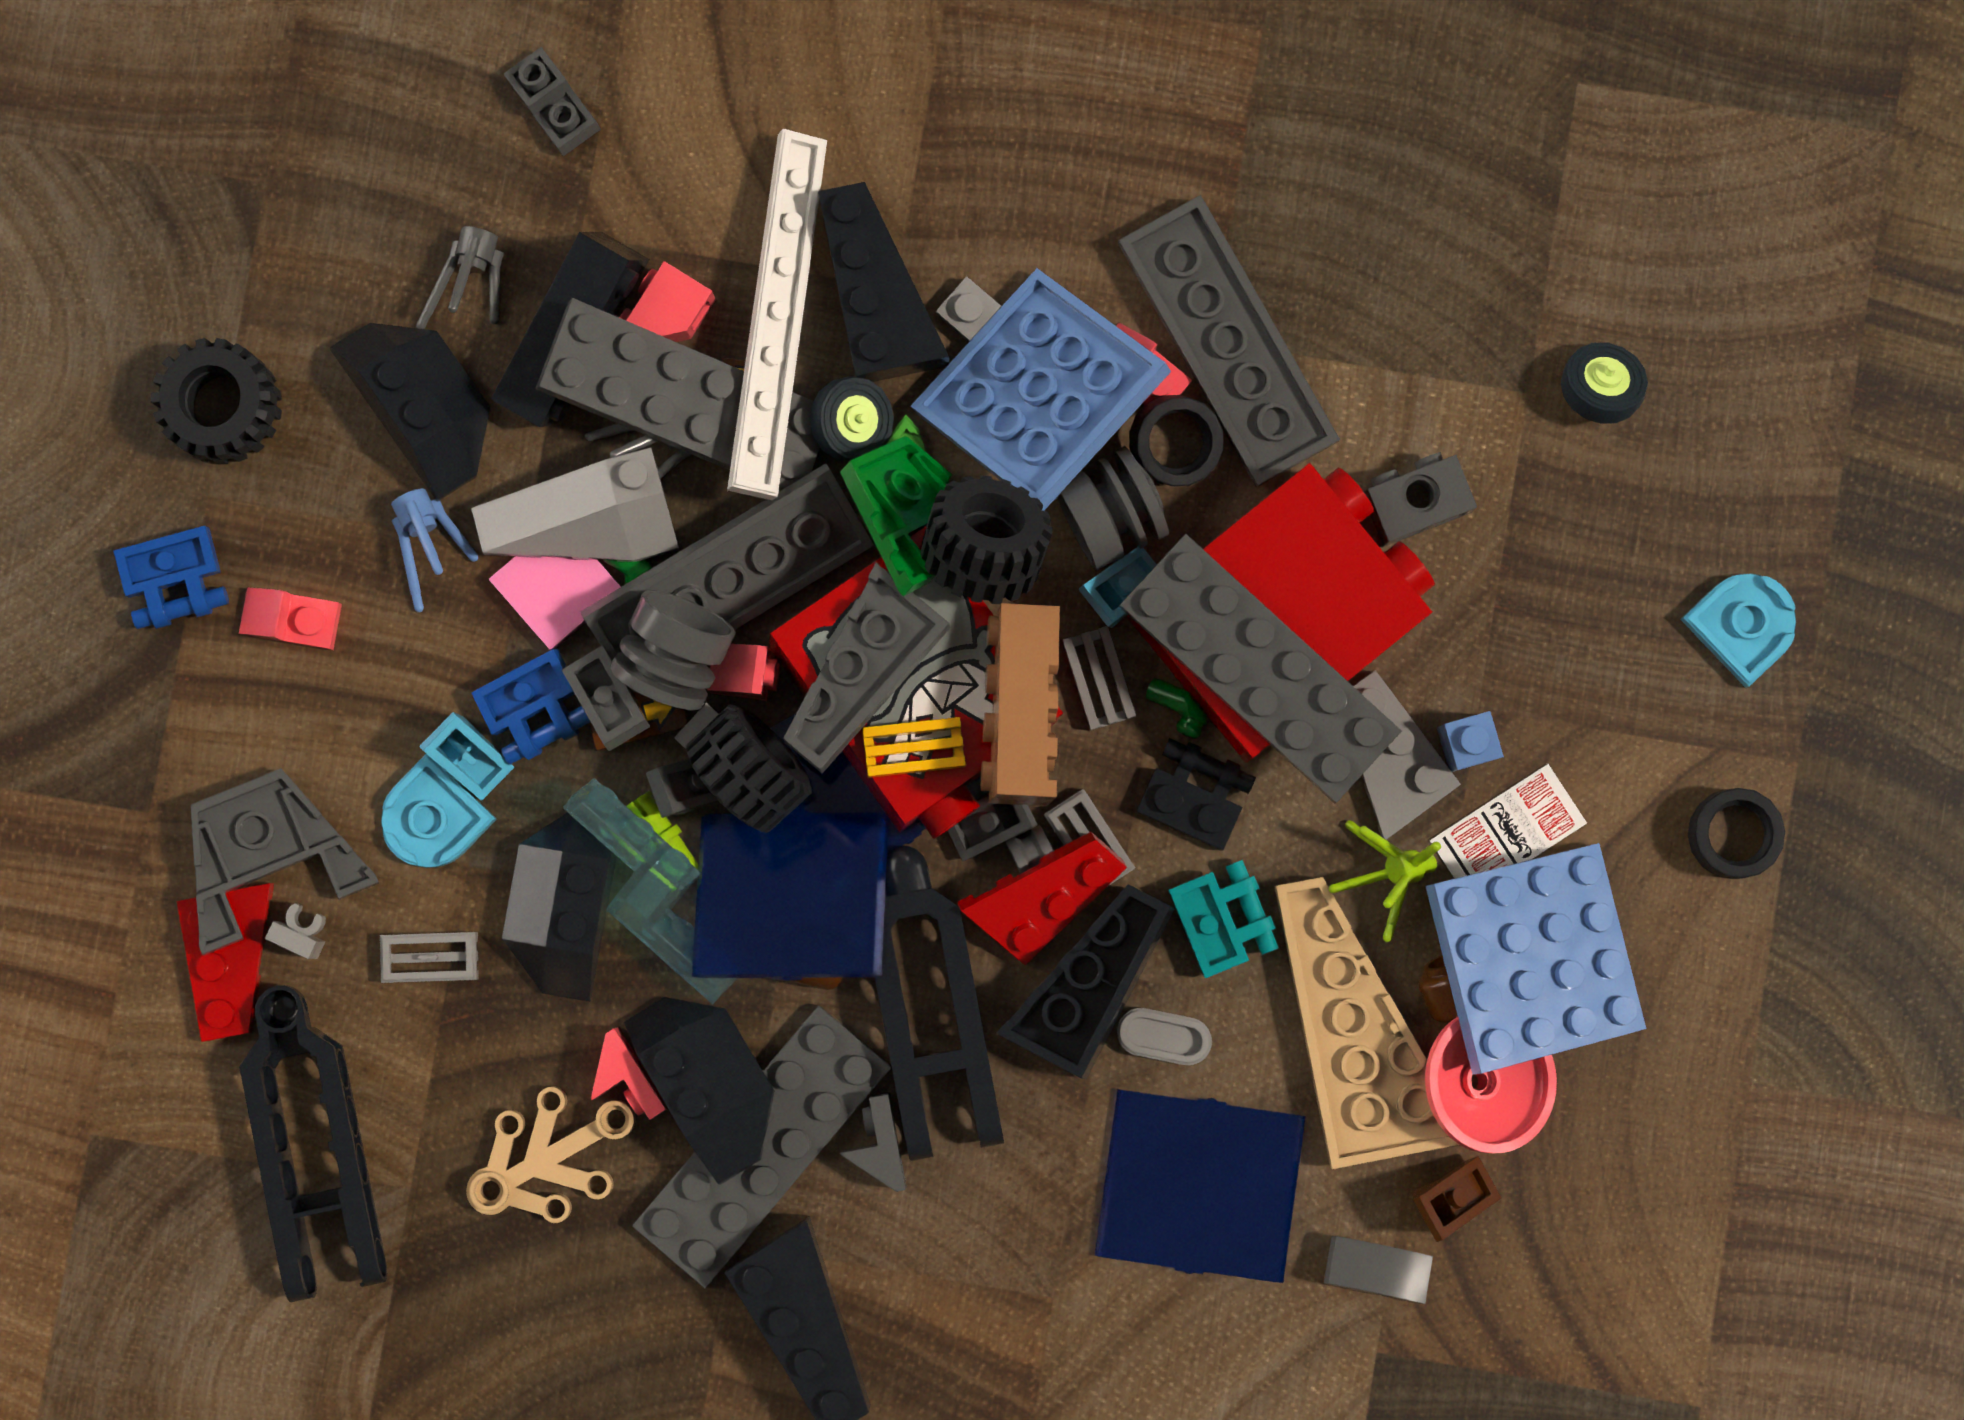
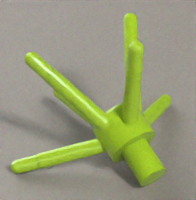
M1348 820L1345 823V827L1387 857L1385 869L1331 884L1328 890L1330 893H1338L1385 879L1393 882L1395 886L1383 902L1385 908H1391L1383 934V940L1390 942L1393 938L1408 885L1421 881L1424 874L1432 873L1436 870L1437 861L1433 855L1441 849V844L1433 842L1421 852L1412 849L1402 851L1366 826L1360 827L1353 821Z

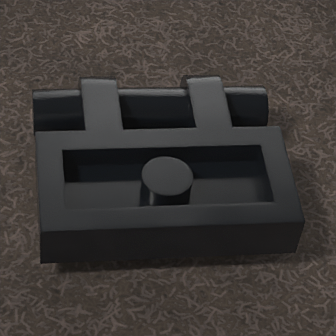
M1169 738L1162 755L1178 762L1177 768L1173 775L1158 768L1154 770L1136 812L1223 851L1243 808L1226 800L1229 790L1233 787L1249 794L1256 777L1239 770L1241 765L1229 759L1224 763L1200 752L1202 747L1188 742L1186 746ZM1192 769L1217 780L1212 793L1187 782Z

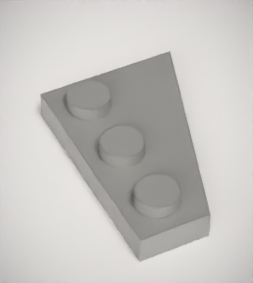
M1375 670L1353 687L1402 730L1362 774L1364 787L1368 799L1371 801L1380 835L1387 840L1461 784Z

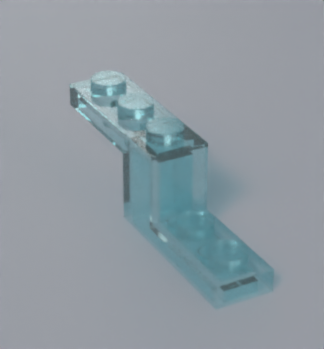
M593 778L571 796L563 809L634 871L633 875L607 906L606 910L710 1003L714 1004L735 983L742 972L731 963L727 955L716 950L699 935L691 923L680 918L672 911L701 872L690 863L689 859L682 852L674 849L662 839L646 820L636 816L618 800L617 795L611 789L601 785Z

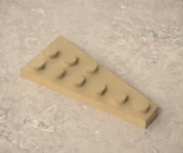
M1320 877L1274 886L1330 1168L1337 1169L1460 1145L1443 1131L1433 1116L1425 1088L1427 1059L1393 999L1378 977L1368 955L1365 954L1353 933L1352 927L1334 895L1329 892V887L1324 878Z

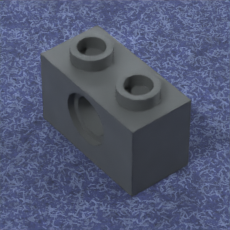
M1441 452L1414 462L1417 469L1415 471L1399 476L1397 469L1370 480L1373 487L1368 488L1365 494L1374 508V512L1370 515L1383 547L1468 515L1477 508L1457 455L1443 459ZM1418 485L1428 492L1429 504L1427 507L1415 508L1408 502L1406 490L1409 486Z

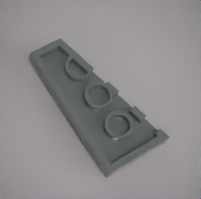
M875 563L868 576L869 580L859 599H856L850 610L848 620L840 636L829 650L825 658L826 662L815 683H812L783 738L786 744L821 773L828 768L951 628L947 620L913 592L903 597L898 591L890 573L877 563Z

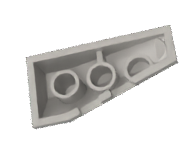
M651 448L605 459L471 508L484 555L537 558L556 556L572 557L575 560L594 558L614 559L617 562H637L679 551L658 468Z

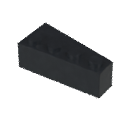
M579 232L491 399L538 427L552 425L553 421L560 422L571 404L536 390V386L568 301L574 298L617 316L650 259L603 232Z
M808 1216L728 1267L725 1275L815 1420H858L869 1413L871 1404L831 1286L823 1255L820 1252L811 1218Z

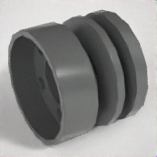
M1126 446L1115 450L1113 453L1119 473H1115L1108 460L1103 456L1097 459L1096 462L1101 482L1094 485L1086 473L1081 470L1057 496L1059 505L1078 544L1095 571L1124 558V549L1120 535L1126 532L1140 549L1146 547L1148 542L1142 527L1144 523L1157 540L1169 535L1160 495L1146 469L1136 461Z
M645 591L641 595L630 620L633 630L640 636L626 635L619 645L622 652H618L614 656L610 669L613 675L622 683L646 697L675 708L699 710L704 705L708 696L705 688H710L716 678L712 670L706 665H720L723 662L736 632L722 617L690 600L661 591Z

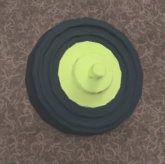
M1590 343L1580 347L1568 359L1561 378L1563 397L1571 409L1584 419L1600 424H1614L1630 418L1641 406L1648 386L1645 368L1638 358L1624 347L1611 343Z
M850 376L833 380L818 392L812 403L810 425L813 437L821 450L834 459L849 462L886 445L892 434L894 416L891 402L882 388L868 379Z

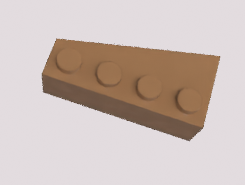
M1001 603L997 610V616L988 617L987 645L996 646L995 664H987L985 673V693L993 694V713H984L983 742H991V762H982L981 791H989V803L1048 806L1057 797V780H1049V772L1054 771L1058 738H1056L1055 733H1051V723L1056 722L1058 711V686L1053 684V674L1057 675L1059 668L1060 606Z

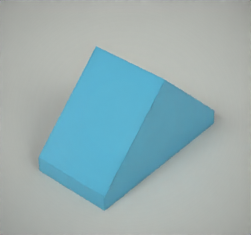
M452 712L419 746L428 756L481 801L514 768L512 764L507 763L504 756L464 716Z

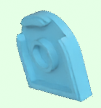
M1739 574L1723 580L1680 619L1745 688L1753 684L1788 650L1794 640L1796 628L1795 604L1788 591L1776 580L1757 574Z
M425 754L387 795L383 803L381 823L384 840L389 849L399 859L418 867L435 868L450 864L461 857L497 818L452 775Z

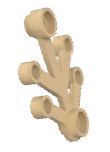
M550 1086L544 1088L537 1096L536 1102L539 1110L525 1159L508 1170L507 1167L514 1138L523 1133L526 1122L524 1116L516 1110H507L497 1116L495 1120L497 1134L488 1166L477 1170L467 1183L466 1194L469 1203L476 1211L486 1215L498 1214L508 1206L543 1215L550 1223H560L567 1219L571 1213L572 1205L569 1198L564 1194L555 1193L544 1197L517 1188V1186L533 1177L584 1191L592 1199L605 1198L613 1189V1179L607 1171L594 1170L587 1172L558 1163L603 1137L620 1139L628 1135L633 1130L636 1122L634 1110L628 1103L622 1100L609 1101L599 1108L595 1121L549 1146L557 1115L567 1105V1096L559 1087ZM548 1092H554L560 1098V1105L556 1110H550L544 1105V1096ZM619 1110L625 1115V1123L621 1128H614L609 1124L608 1116L611 1111ZM508 1115L515 1117L518 1121V1129L513 1134L505 1132L502 1128V1121ZM593 1176H601L606 1180L607 1187L603 1193H595L591 1190L590 1180ZM487 1181H493L498 1184L500 1193L496 1199H490L485 1196L483 1187ZM557 1199L564 1204L565 1212L561 1217H554L549 1213L548 1204L551 1200Z

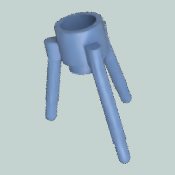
M423 488L407 492L391 503L397 516L392 520V523L399 537L409 589L416 612H422L424 606L409 534L411 537L419 538L436 575H441L443 568L428 532L437 527L435 519L441 523L472 562L478 560V554L446 514L441 501L437 502L436 499L431 501L426 489Z

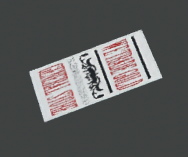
M1547 764L1435 836L1430 842H1439L1441 844V849L1437 853L1455 879L1531 860L1587 824V822L1549 764Z

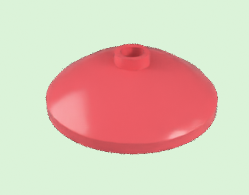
M1457 1016L1438 1034L1430 1049L1426 1063L1425 1088L1433 1116L1451 1139L1472 1151L1480 1153H1505L1518 1149L1531 1141L1541 1131L1553 1109L1557 1088L1553 1057L1548 1055L1486 1073L1476 1074L1478 1085L1474 1089L1471 1082L1472 1071Z

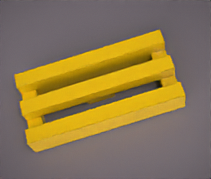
M960 717L862 728L868 778L966 766ZM950 730L951 738L874 746L873 738ZM950 748L953 750V757L876 765L875 757Z

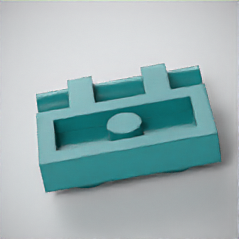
M1243 860L1225 866L1232 885L1220 889L1214 873L1211 872L1168 890L1204 978L1249 961L1242 944L1247 940L1255 938L1261 955L1279 948L1272 930L1276 929L1271 915L1266 917L1256 890L1260 889L1255 876H1249ZM1236 898L1239 899L1249 923L1236 929L1226 902Z

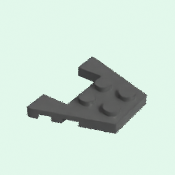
M281 768L191 804L199 948L203 956L244 940L226 897L227 892L317 855H320L339 900L379 884L374 872L360 859L350 845L337 833Z

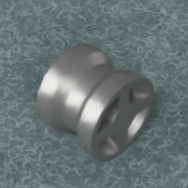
M1040 825L1031 829L1029 836L1021 840L1014 837L1006 841L1020 874L1038 865L1041 857L1053 852Z

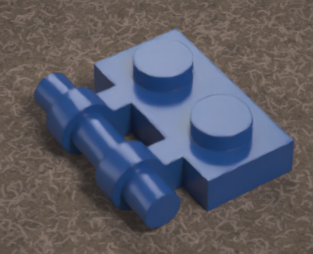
M207 526L197 527L113 550L125 596L132 598L145 595L147 607L131 611L136 629L151 625L158 629L171 625V620L194 613L197 617L212 614L213 608L229 604V597L224 586L211 590L205 588L203 578L221 573L210 528ZM186 583L189 596L165 601L162 589Z
M552 649L471 692L491 735H499L510 729L515 741L501 748L505 760L510 765L524 757L530 760L540 755L543 747L560 738L566 741L578 735L579 728L590 723L582 706L569 712L563 700L573 696L575 693L562 672V669L567 666L560 651L557 649ZM547 709L552 722L532 731L526 720Z

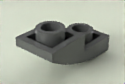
M542 47L504 73L510 85L562 156H565L601 130L597 121L572 90L565 77Z
M1332 1236L1324 1284L1362 1293L1382 1295L1416 1304H1425L1433 1256L1361 1240Z

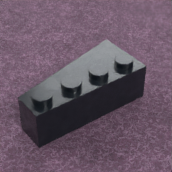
M861 182L818 191L856 377L875 382L947 367L949 364L948 353L866 183Z
M1128 884L1092 924L1080 941L1060 960L1057 967L1041 985L1030 994L1010 1020H1007L998 1030L997 1034L1077 1077L1087 1079L1164 932L1174 909Z

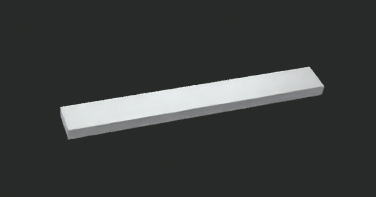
M782 129L777 138L727 487L728 491L772 501L778 497L819 204L818 191L821 189L827 140Z

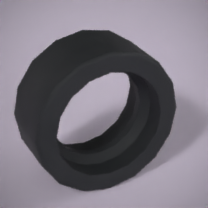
M1165 395L1148 402L1135 416L1129 431V450L1136 461L1146 469L1151 479L1172 487L1190 486L1205 479L1217 466L1223 451V430L1217 416L1204 403L1182 395ZM1170 413H1184L1191 416L1199 424L1203 435V445L1199 455L1191 464L1182 468H1168L1161 465L1153 457L1150 450L1149 436L1153 426L1161 417Z
M1743 788L1713 793L1699 803L1690 818L1688 830L1692 854L1701 866L1718 877L1743 879L1759 875L1772 866L1783 850L1785 827L1781 813L1772 801L1755 790ZM1733 805L1743 806L1753 811L1761 820L1764 830L1763 844L1759 851L1750 859L1740 862L1728 861L1719 856L1711 846L1708 835L1710 823L1715 814L1723 808Z

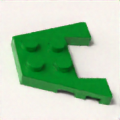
M904 436L850 460L840 471L898 591L903 597L929 584L936 576L928 574L924 567L926 561L921 559V550L910 537L927 526L936 495L940 490H945L946 484L950 483L948 480L953 475L910 438Z

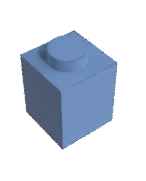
M1491 711L1445 723L1437 727L1446 762L1451 772L1504 757Z

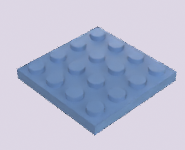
M1036 268L915 400L911 407L918 416L999 480L1011 481V485L1017 488L1022 486L1028 490L1031 498H1038L1043 504L1042 510L1045 511L1169 375L1171 370L1166 362Z
M1599 843L1425 886L1472 1075L1486 1073L1646 1029Z

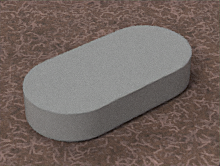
M1134 1008L1127 1011L1120 1018L1117 1025L1119 1043L1126 1051L1137 1056L1181 1065H1194L1207 1057L1212 1046V1037L1207 1026L1195 1018L1147 1008Z

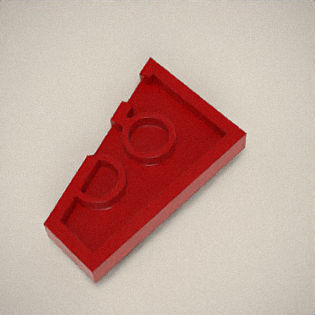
M1090 831L1041 857L1039 864L1016 877L1009 874L995 882L997 887L976 898L971 894L958 901L957 904L967 917L1022 964L1026 965L1108 887L1127 866L1122 858Z
M274 883L232 890L226 893L244 940L205 956L202 955L199 948L196 897L176 901L201 1042L253 1032L255 1007L261 978L259 971L263 944L266 943L265 937L268 930L266 923Z

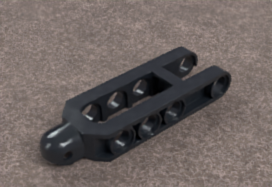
M910 846L895 847L884 855L881 862L880 874L885 897L865 927L910 1161L934 1157L927 1126L920 1077L966 1068L981 1148L1004 1144L961 910L959 906L932 889L927 862L917 849ZM927 913L936 919L939 924L962 1049L916 1058L911 1041L908 1014L904 1003L900 971L896 960L891 929L900 918Z
M288 985L271 987L259 997L256 1003L255 1018L259 1039L251 1048L239 1069L285 1295L289 1302L301 1301L316 1296V1275L304 1216L342 1209L349 1247L354 1246L362 1279L360 1286L365 1287L384 1283L387 1280L386 1258L343 1045L316 1027H311L307 1003L304 996L296 988ZM310 1052L311 1056H316L323 1089V1093L319 1094L320 1104H326L333 1139L328 1144L330 1151L335 1150L342 1187L300 1196L275 1068L282 1058Z

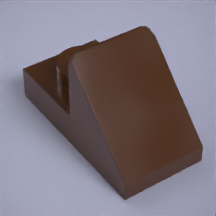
M1479 1156L1464 1161L1437 1181L1412 1191L1413 1200L1436 1242L1444 1240L1501 1199Z

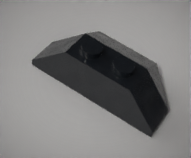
M369 323L330 347L333 355L437 502L477 477L490 405L437 331Z
M576 806L521 842L518 846L502 939L543 994L591 1002L624 814Z
M663 997L626 1020L624 1024L637 1056L684 1137L718 1185L725 1183L760 1161L775 1090L725 1008Z

